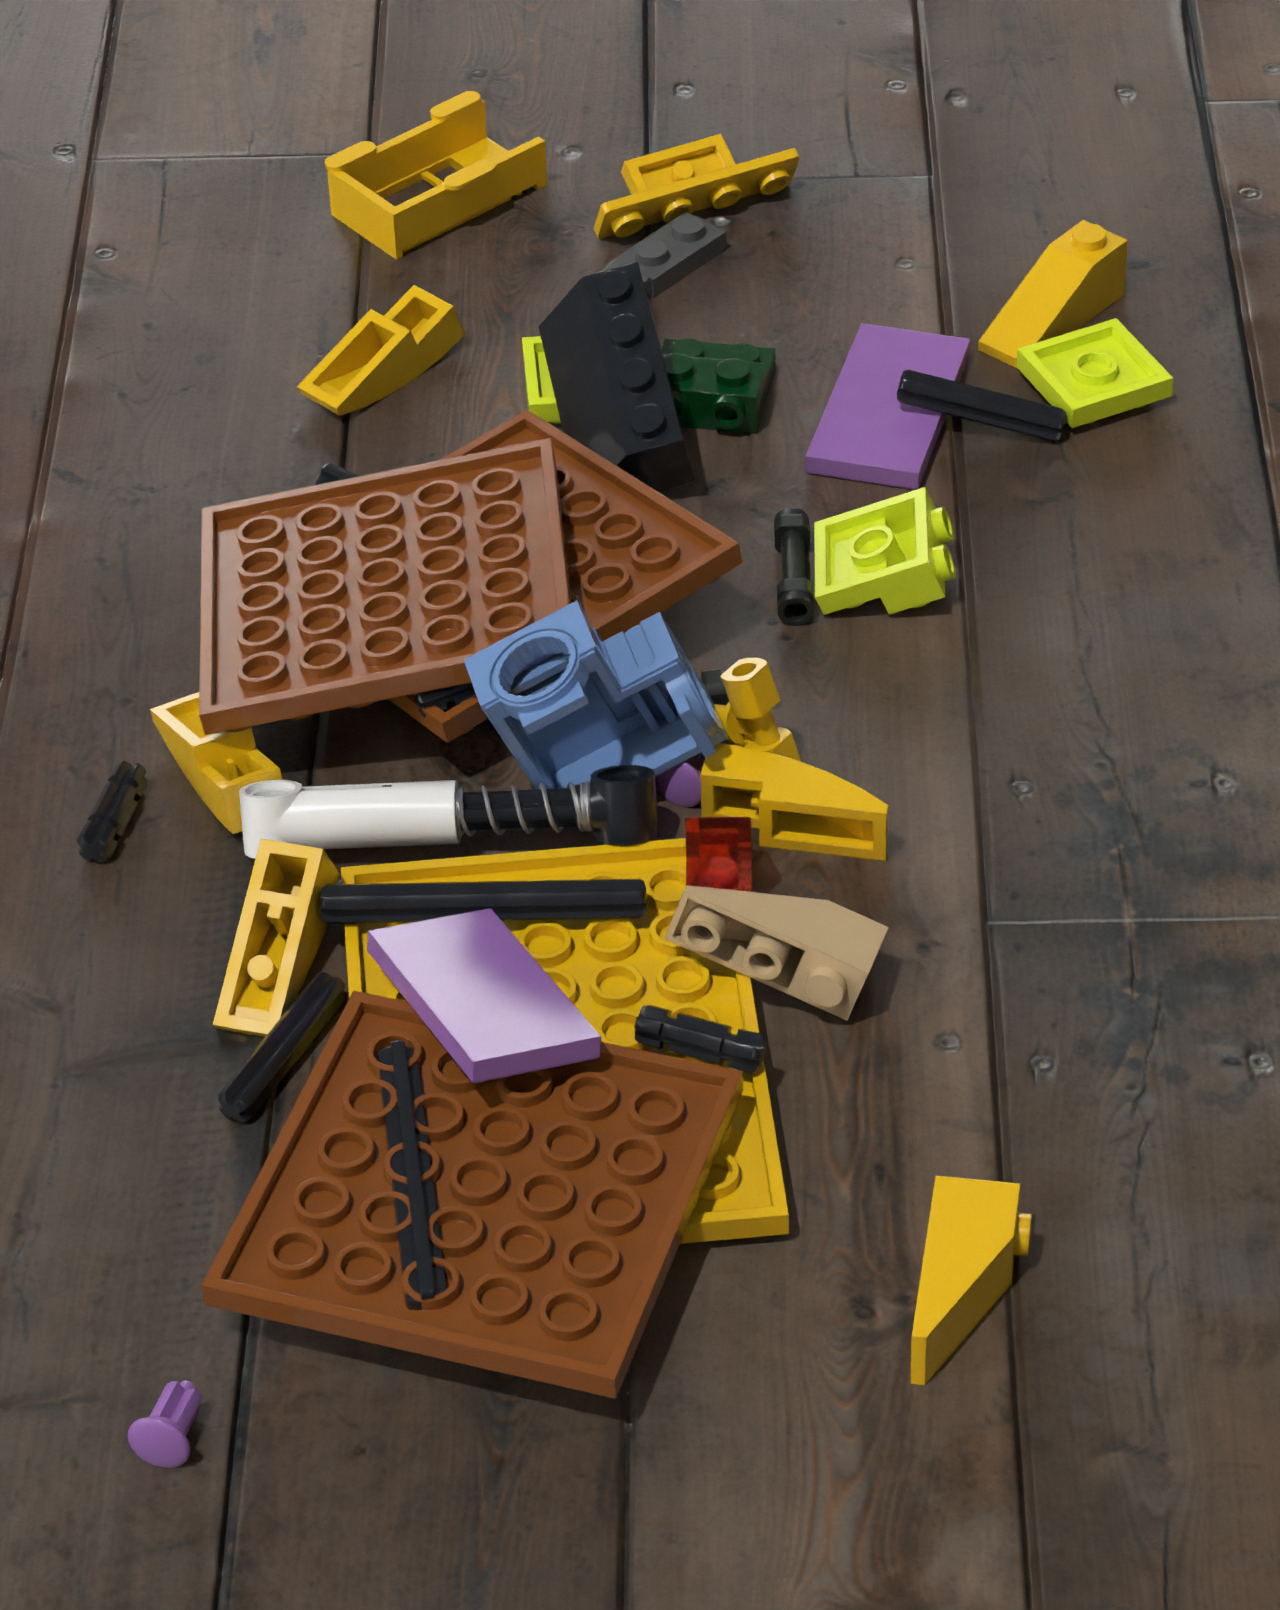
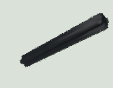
M644 880L327 884L322 887L320 893V914L323 922L327 924L418 922L489 908L493 910L501 921L641 918L645 916L647 909L646 885Z
M394 1040L391 1042V1047L381 1049L378 1052L377 1060L386 1065H393V1072L380 1069L379 1079L387 1081L396 1090L397 1104L391 1112L385 1115L384 1123L388 1151L397 1144L402 1143V1150L395 1153L391 1159V1168L398 1175L406 1177V1184L394 1179L391 1184L392 1191L408 1196L411 1225L398 1233L401 1271L403 1274L404 1270L416 1261V1269L409 1276V1285L415 1292L420 1294L421 1300L434 1299V1295L445 1291L447 1283L444 1268L432 1265L431 1257L443 1259L442 1249L433 1245L428 1238L427 1221L437 1211L433 1178L423 1183L421 1180V1175L431 1168L432 1163L430 1155L417 1147V1141L429 1144L428 1135L415 1130L412 1102L423 1095L419 1062H417V1064L408 1069L407 1061L413 1056L414 1048L405 1047L403 1040ZM382 1086L381 1097L384 1109L389 1104L391 1096L388 1090ZM422 1104L416 1109L415 1118L420 1124L427 1127L425 1107ZM395 1198L394 1210L397 1226L405 1221L409 1210L402 1200ZM437 1221L433 1231L436 1237L441 1240L439 1222ZM407 1293L404 1294L405 1304L409 1310H422V1302L416 1301Z

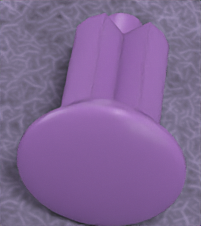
M701 752L655 776L656 788L664 799L672 804L686 808L694 807L701 802L700 774L705 760L703 753Z
M171 1381L167 1383L150 1416L138 1419L131 1424L128 1430V1442L135 1454L145 1462L164 1468H176L188 1460L191 1449L186 1435L199 1412L198 1407L203 1399L192 1382L182 1381L179 1383L178 1381Z

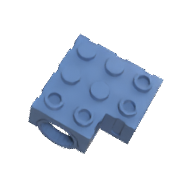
M578 600L464 659L480 707L535 789H538L540 783L546 789L567 788L569 782H572L574 786L582 781L586 783L591 780L590 775L594 771L618 765L646 766L653 769L655 776L701 752L705 758L716 753L714 745L728 739L709 692L660 612L641 621L640 625L630 628L627 632L624 633L622 631L603 641L596 629L591 627L586 613Z

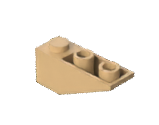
M686 885L664 939L847 1021L889 927L829 900Z

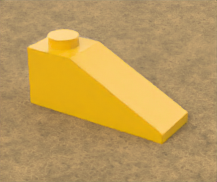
M1082 220L1048 245L979 339L978 350L1017 368L1018 348L1080 329L1125 295L1128 240L1085 220Z
M260 839L213 1021V1026L216 1029L265 1037L298 997L327 928V923L323 922L320 914V893L322 887L327 884H338L340 873L324 849Z
M935 1176L912 1330L911 1384L926 1385L1012 1284L1015 1255L1029 1256L1032 1214L1019 1213V1183Z

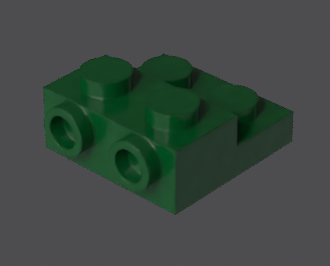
M665 338L662 352L681 427L757 434L776 367L775 348L756 347L747 343L733 345L700 342L691 338L679 340Z

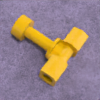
M761 658L739 659L720 676L729 700L728 704H714L728 736L727 740L734 745H744L745 747L789 757L801 762L791 731L776 725L771 709L781 700L767 661Z

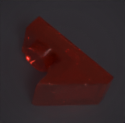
M751 817L685 818L686 885L752 892Z

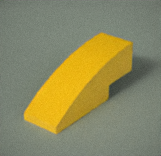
M413 285L384 316L370 309L303 379L297 388L300 394L341 416L377 402L416 379L441 359L466 333L453 305Z
M199 692L150 709L152 720L164 742L202 801L232 834L241 832L242 821L239 790L243 786L259 781L282 780L280 768L256 748L252 728L250 727L241 732L225 731L205 735L199 717Z
M718 743L714 745L717 752L705 758L700 774L702 822L758 828L759 846L886 861L888 854V804L864 789L820 768L789 757L749 747Z

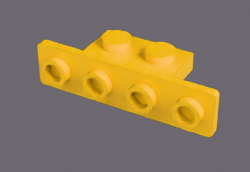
M717 134L624 161L621 174L631 195L603 203L598 212L594 231L598 239L612 235L627 237L638 232L643 226L660 221L669 223L684 212L691 214L692 212L712 206L715 209H723L733 205L740 198L760 192L764 195L777 193L792 181L800 160L796 148H791L736 164L722 134Z

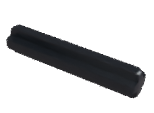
M910 369L903 371L896 393L897 400L903 404L1052 442L1058 441L1061 437L1066 420V411L1059 407Z
M326 972L317 973L218 1094V1100L221 1104L219 1110L226 1118L232 1117L239 1123H244L253 1117L346 1000V994L343 990L345 983L341 978L332 977Z

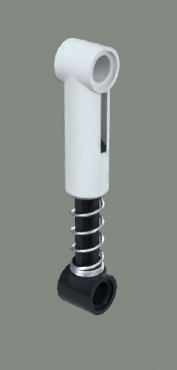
M618 765L594 771L590 775L591 780L586 783L582 781L574 786L572 782H569L567 788L546 789L540 783L538 789L516 790V787L511 784L509 791H487L482 785L479 792H465L462 786L459 788L457 780L302 786V784L290 780L259 781L243 786L239 790L244 853L246 856L256 859L260 839L322 849L459 844L464 832L471 837L475 834L476 830L493 829L498 835H502L505 829L522 828L527 834H531L534 828L552 827L553 830L559 833L564 826H576L581 832L584 830L586 832L588 830L592 831L596 841L604 844H639L648 842L658 835L655 772L646 766Z

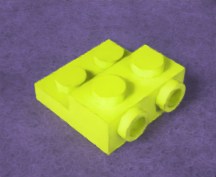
M926 487L814 522L815 599L822 613L826 615L845 608H855L867 601L881 598L890 615L909 608H919L932 601L944 598L945 582L956 578L953 558L948 547L945 545V543L954 541L953 526L946 509L943 506L935 508Z

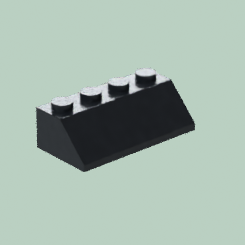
M638 262L583 276L538 326L563 432L656 491L695 481L650 301Z

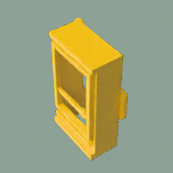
M475 91L463 92L432 107L430 110L432 120L378 146L370 141H362L326 158L325 168L328 174L331 215L395 260L403 258V252L405 253L511 200L512 196H519L522 194V191L530 187L539 190L547 186L545 140L538 136L512 150L504 149L487 137L485 101L481 99L480 94ZM450 166L457 170V172L447 176L444 182L433 175ZM421 180H425L434 186V188L397 206L384 199Z

